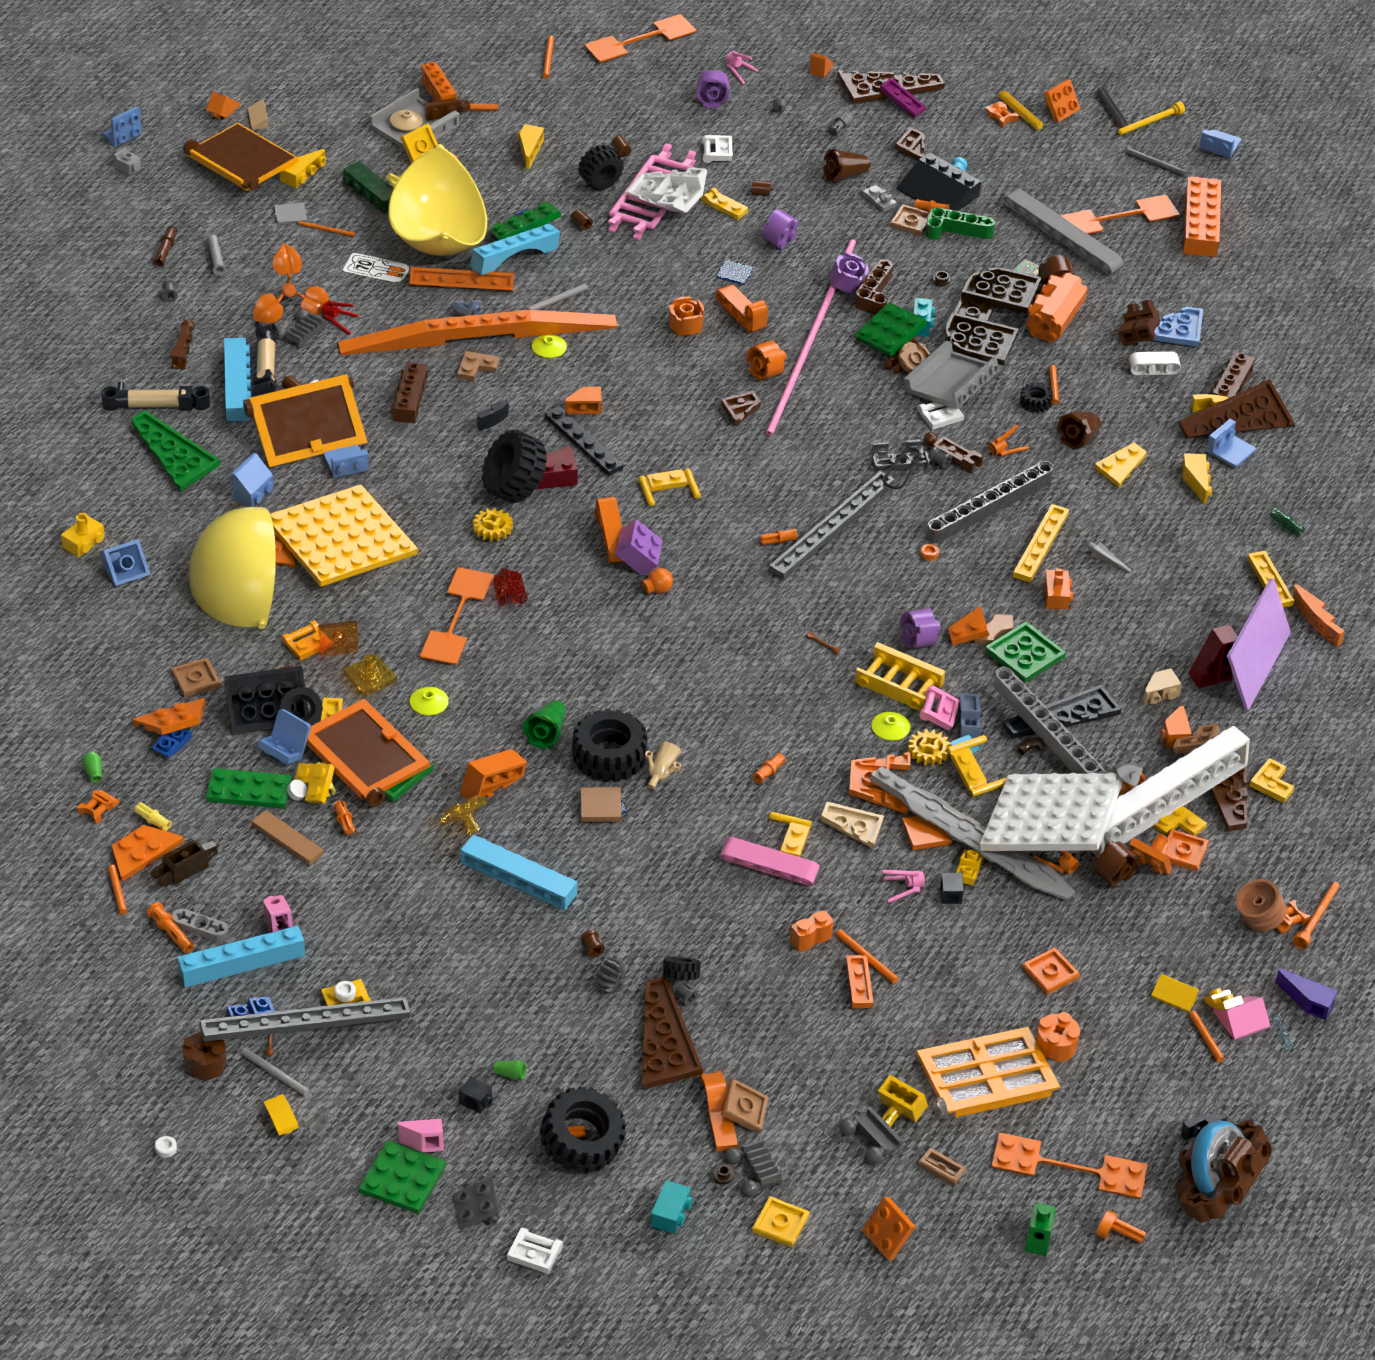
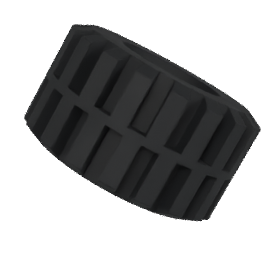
M604 144L601 146L596 145L595 148H590L582 156L581 162L578 165V172L591 188L601 191L615 185L616 181L618 182L619 177L623 174L624 162L610 146Z

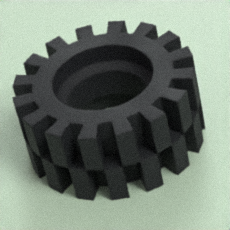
M1032 382L1030 385L1026 384L1025 387L1023 386L1020 396L1022 408L1025 407L1026 411L1030 409L1031 413L1033 411H1036V413L1048 411L1049 407L1051 408L1053 391L1052 389L1050 390L1049 386L1045 387L1046 384L1039 385L1040 383L1037 382L1034 385V382Z
M665 957L662 975L672 979L697 980L700 978L701 961L688 957Z

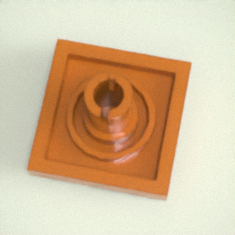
M1070 79L1064 80L1044 92L1046 97L1045 104L1049 107L1054 122H1060L1080 110Z
M1158 833L1151 846L1133 837L1129 845L1131 850L1140 858V861L1137 860L1136 862L1141 865L1146 863L1152 866L1151 869L1158 874L1165 873L1169 875L1172 871L1169 857L1161 852L1169 841L1166 836Z
M883 1197L862 1228V1231L887 1260H893L916 1226L890 1197Z

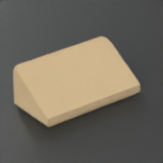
M264 99L247 108L252 130L268 128Z

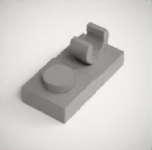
M877 185L862 191V195L883 212L896 207L897 202L892 199V195H887L886 190L880 189Z

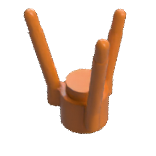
M1015 425L1002 436L988 444L990 452L995 456L1000 454L1001 457L1006 454L1028 450L1029 446L1005 450L1007 448L1005 439L1015 432L1019 427L1018 425Z
M1060 851L1063 854L1058 860L1060 866L1035 855L1033 856L1051 868L1056 869L1061 874L1065 871L1071 874L1079 866V862L1068 851Z

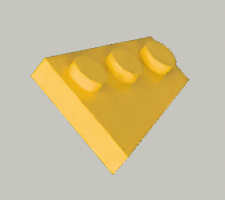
M1134 442L1095 463V469L1117 487H1120L1123 481L1130 476L1133 469L1146 457V451Z

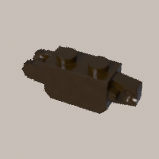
M192 840L166 854L162 859V864L154 868L150 875L154 879L158 878L157 883L161 887L170 883L176 885L209 867L208 861L218 854V846L214 841L200 845L197 841Z

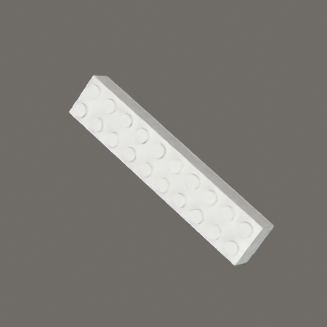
M1232 726L1228 730L1222 731L1215 738L1209 739L1199 748H1195L1185 757L1179 758L1169 767L1163 768L1158 774L1149 777L1142 784L1133 787L1126 794L1120 795L1114 805L1099 849L1090 851L1096 856H1100L1104 851L1105 845L1111 840L1113 842L1120 841L1125 844L1133 839V837L1158 823L1160 818L1172 814L1174 810L1188 804L1246 767L1250 739L1235 726Z

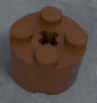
M1062 255L1049 257L1047 262L1041 263L1038 268L1039 276L1042 277V285H1047L1050 275L1061 277L1064 273L1075 275L1071 261Z
M1111 840L1105 845L1101 855L1093 860L1092 866L1096 874L1110 886L1117 888L1119 887L1117 885L1118 882L1121 880L1126 882L1133 876L1138 868L1136 861H1140V858L1122 842H1113Z
M201 1032L186 1037L183 1044L184 1068L188 1075L193 1078L194 1076L201 1078V1080H211L220 1076L227 1064L224 1040L204 1042Z

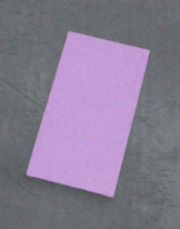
M1270 578L1227 655L1245 710L1250 709L1291 633L1274 578Z

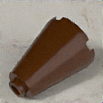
M829 149L824 155L826 165H823V170L828 181L838 182L868 172L871 167V161L865 155L837 149Z

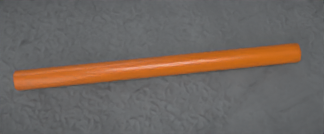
M298 221V225L352 237L355 236L354 232Z

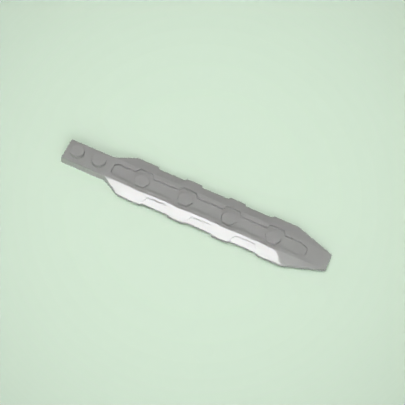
M880 767L871 774V782L900 799L911 812L943 829L949 836L970 846L989 861L1005 868L1030 887L1064 900H1069L1076 891L1053 868L1023 851H981L980 843L986 828L970 816H966L954 809L935 794L914 787L884 767Z

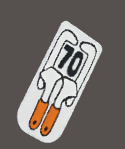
M352 253L343 270L368 277L399 282L405 278L409 267L400 262Z

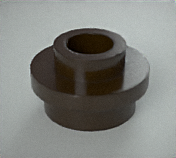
M938 271L933 277V282L939 286L948 285L950 283L949 274L946 271Z
M720 1164L713 1170V1177L719 1184H728L734 1179L735 1171L727 1164Z

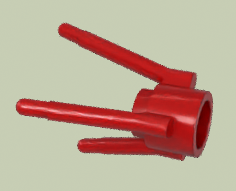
M330 300L325 302L322 306V314L325 315L324 319L331 321L350 335L351 332L333 318L337 317L339 313L358 318V314L342 310L338 307H354V305Z

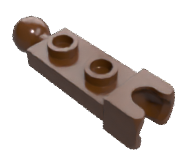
M189 319L181 323L177 346L172 348V369L185 370L187 355H189L190 350L189 343H192L193 339L191 332L195 328L194 322Z
M928 432L924 435L923 439L926 445L932 446V449L938 447L945 454H951L952 462L960 465L961 469L972 474L974 465L981 467L983 456L975 450L970 451L945 436L938 439L937 435L933 432Z

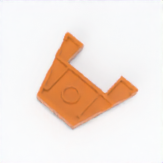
M906 752L903 753V756L897 757L894 754L887 755V758L883 759L871 757L851 760L849 794L907 814V806L900 799L871 782L870 777L880 767L888 770L909 771L911 753Z

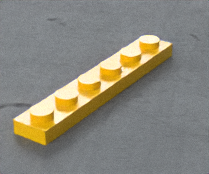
M1054 504L1050 506L1015 568L1014 578L1031 583L1065 522L1069 509Z

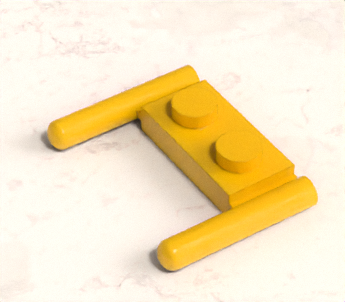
M688 468L684 471L682 469L650 474L647 477L640 476L638 478L649 506H654L655 504L651 494L652 491L684 487L688 484L695 499H699L701 496L692 472Z
M985 735L947 747V751L951 755V759L972 797L1004 787L1007 779L1003 778L988 784L986 783L987 780L970 750L971 747L987 742Z
M771 812L769 814L770 820L790 824L780 851L800 857L811 829L812 821Z

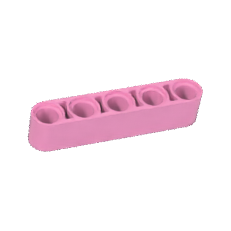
M727 837L720 855L725 861L807 886L813 885L820 867L814 861L734 837Z

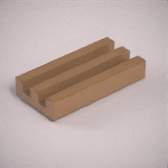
M929 1148L918 1162V1166L953 1186L962 1178L967 1169L932 1148ZM929 1156L933 1157L934 1159H936V1160H938V1161H940V1162H939V1163L936 1162L935 1160L929 1158ZM946 1165L958 1172L956 1173L952 1171L951 1169L947 1168Z

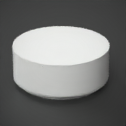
M293 780L287 787L288 795L297 801L302 800L308 790L306 784L300 780Z
M349 981L339 982L335 986V997L339 1001L348 1002L356 996L355 985Z
M170 1136L160 1137L155 1142V1152L160 1157H171L177 1151L176 1141Z

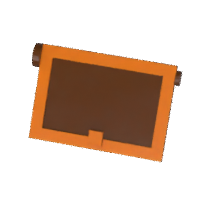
M365 699L314 725L310 724L311 729L306 745L324 763L333 765L335 767L334 773L360 799H364L371 807H376L384 801L386 796L384 791L430 767V762Z

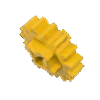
M486 508V512L480 511V515H475V519H473L474 532H477V537L483 536V540L490 538L491 542L495 538L497 541H500V537L506 539V534L511 535V530H513L512 517H509L508 512L503 513V509L496 511V508H493L490 511Z
M925 729L924 733L917 731V736L912 735L911 740H909L908 752L911 753L912 759L917 758L916 763L922 761L924 766L927 763L934 766L935 762L942 764V760L947 761V757L950 756L947 747H950L951 743L947 742L948 737L942 738L941 732L935 734V730H932L929 733Z

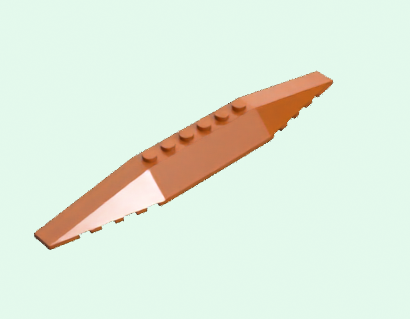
M519 310L423 320L340 341L338 345L340 355L440 346L445 345V340L504 334H514V338L613 329L618 328L615 315Z

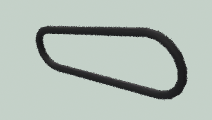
M915 447L905 448L883 476V483L892 489L903 488L920 458V451ZM909 449L917 451L918 456L903 484L900 486L889 485L885 479L903 454Z

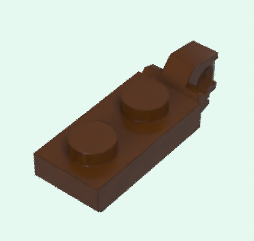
M456 98L425 103L426 121L440 119L454 110L460 115L462 112L470 111V103L468 100L461 101Z

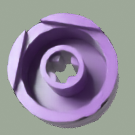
M709 70L701 73L697 81V98L702 105L707 108H718L727 102L729 98V80L724 72Z
M776 209L769 216L768 220L770 222L768 225L764 224L761 237L783 250L789 240L793 241L796 238L797 232L795 231L799 225V220L782 210Z
M852 253L839 255L829 273L831 286L854 294L868 274L867 264L864 265L863 259Z
M931 608L907 611L902 613L899 625L900 628L903 627L904 632L901 634V638L907 648L915 649L936 645L937 632L940 631L941 627L939 621L935 620Z

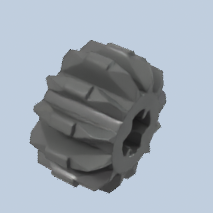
M608 957L597 972L595 986L604 992L613 993L617 990L626 973V965L616 958Z

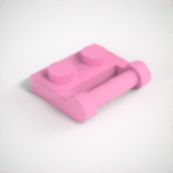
M929 686L926 690L927 697L924 708L921 709L919 717L950 731L954 724L960 700L935 686ZM934 698L939 699L936 711L933 712L931 711Z

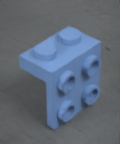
M1204 129L1199 148L1230 158L1241 143V138L1214 129L1210 131Z
M358 445L324 452V458L334 478L369 470L368 452L366 449L360 450Z
M281 709L278 711L272 735L260 739L257 747L264 750L266 754L279 759L283 764L288 765L299 761L303 757L311 726L285 709Z

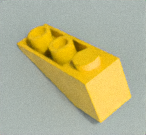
M321 149L298 157L297 163L280 172V182L295 188L304 184L311 175H314L320 167L325 165V150Z
M1184 453L1182 463L1183 479L1201 501L1207 504L1208 497H1211L1212 487L1209 486L1211 476L1207 474L1209 473V462H1206V454Z

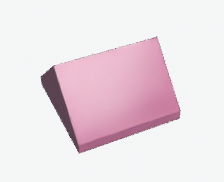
M1263 997L1242 998L1243 1004L1227 1010L1213 1008V1012L1233 1040L1270 1028Z

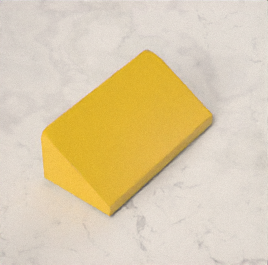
M1161 974L1151 997L1189 1013L1197 1000L1199 990Z

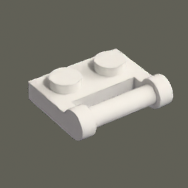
M705 135L702 137V144L704 145L703 162L732 161V136ZM711 144H715V152H711Z
M933 402L926 405L920 404L917 407L918 412L932 430L964 420V415L959 408L955 409L947 406L946 408L929 413L928 411L946 405Z
M521 1228L507 1254V1260L549 1274L558 1254L561 1252L563 1241L558 1239L554 1241L530 1233L528 1229ZM525 1240L530 1241V1242H533V1243H536V1244H538V1245H535V1244L526 1242Z

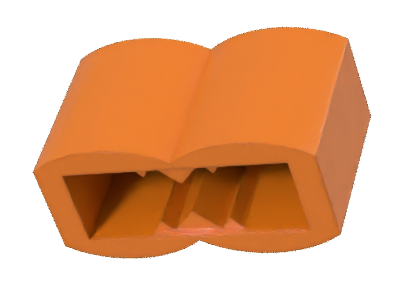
M819 911L811 915L809 919L795 922L791 927V944L798 952L812 948L815 944L829 940L832 937L834 920L826 911Z

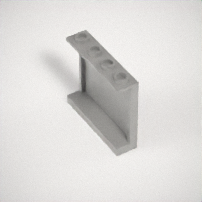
M416 88L370 116L371 129L405 149L400 137L411 131L398 130L391 125L390 117L394 112L399 110L418 112L423 118L422 126L429 123L436 140L459 126V113L454 110L443 118L426 121L424 104L428 102L419 97V88Z
M945 341L904 378L906 392L958 409L999 371L997 356L985 362L953 352L952 343Z

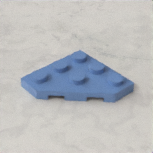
M1184 307L1176 314L1171 313L1162 317L1160 325L1154 331L1156 336L1153 341L1198 347L1203 309Z

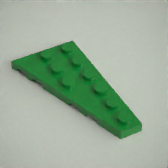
M144 410L131 419L133 427L180 492L221 465L220 459Z

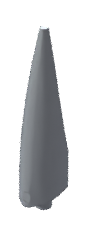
M1130 763L1117 764L1115 771L1118 776L1125 782L1137 786L1143 768Z

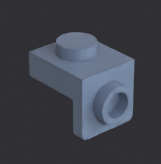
M472 300L470 305L463 301H454L452 308L457 310L456 313L460 316L478 315L483 302Z

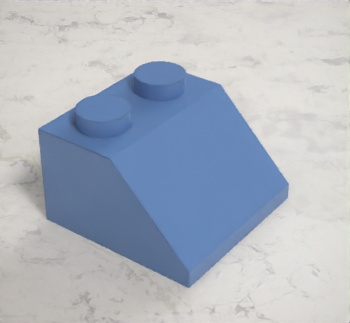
M253 453L232 473L234 500L248 507H254L257 503H260L262 498L273 490V474L256 453Z

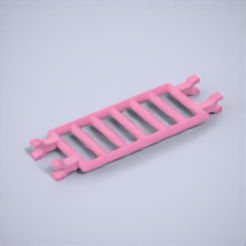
M666 143L659 156L651 155L626 190L641 174L647 173V171H662V174L672 173L669 170L652 166L654 162L687 171V168H695L693 165L696 162L694 160L696 152L689 151L683 163L669 160L667 158H670L672 154L669 152L672 145ZM624 191L609 211V216L613 218L608 221V224H611L608 231L615 233L618 225L623 220L637 225L633 228L635 232L633 239L640 240L646 228L654 229L667 212V209L627 195ZM627 199L659 208L660 210L658 212L625 203ZM620 208L651 217L653 220L651 222L618 211Z

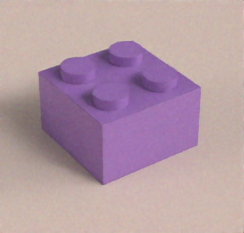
M635 519L621 529L616 555L640 575H645L658 566L663 540Z

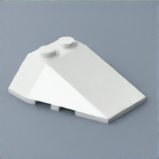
M687 168L685 172L672 170V173L662 174V171L643 173L625 192L627 195L669 211L687 213L703 195L707 170L704 168Z

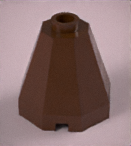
M1074 411L1060 417L1057 432L1058 434L1061 433V442L1075 450L1089 444L1100 430L1101 421L1099 416L1094 413Z

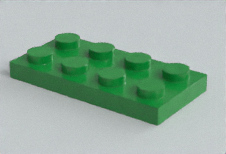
M543 202L537 208L525 210L523 214L512 216L508 221L497 223L488 230L490 235L496 241L540 227L562 216L560 211L550 202Z
M213 768L206 802L286 809L289 796L287 787L292 782V775Z

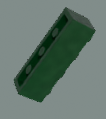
M360 161L343 168V181L346 185H349L356 193H359L367 202H370L383 214L389 212L390 198L394 188Z

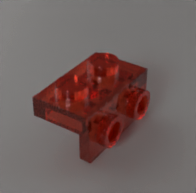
M502 568L494 576L493 584L499 606H504L508 600L521 604L526 603L528 598L520 573Z

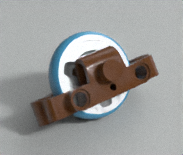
M1245 1120L1239 1124H1232L1227 1121H1213L1201 1129L1189 1149L1180 1151L1178 1160L1180 1167L1185 1172V1176L1178 1186V1197L1188 1217H1194L1200 1223L1210 1219H1218L1225 1214L1230 1204L1239 1205L1243 1201L1271 1157L1272 1147L1262 1126L1254 1125L1250 1120Z

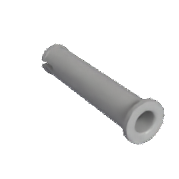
M210 235L207 237V242L214 266L213 273L215 275H224L227 269L223 263L217 236Z

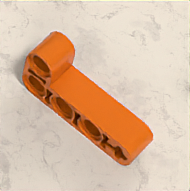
M733 284L716 290L715 296L717 301L749 333L766 328L768 308L763 300L751 303Z
M616 497L596 499L595 519L598 520L597 524H600L608 562H624L616 555L620 531L623 528Z

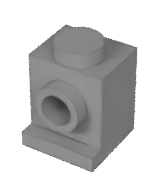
M126 147L114 154L115 168L131 175L141 168L140 157L129 152Z

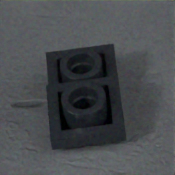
M508 400L492 404L491 410L477 414V427L480 431L500 423L509 415Z
M1216 1113L1188 1119L1183 1122L1180 1135L1185 1140L1191 1137L1196 1138L1205 1125L1213 1121H1227L1228 1116Z

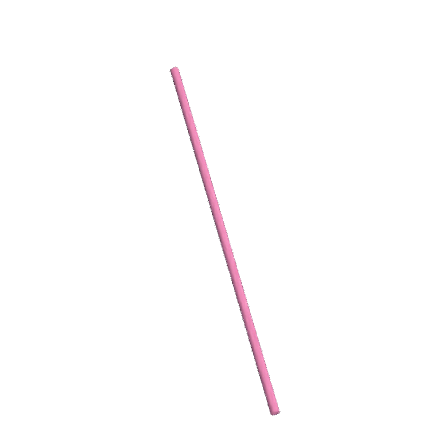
M851 239L845 253H852L856 244L855 240ZM831 285L768 426L766 435L772 436L832 300L836 288H833Z

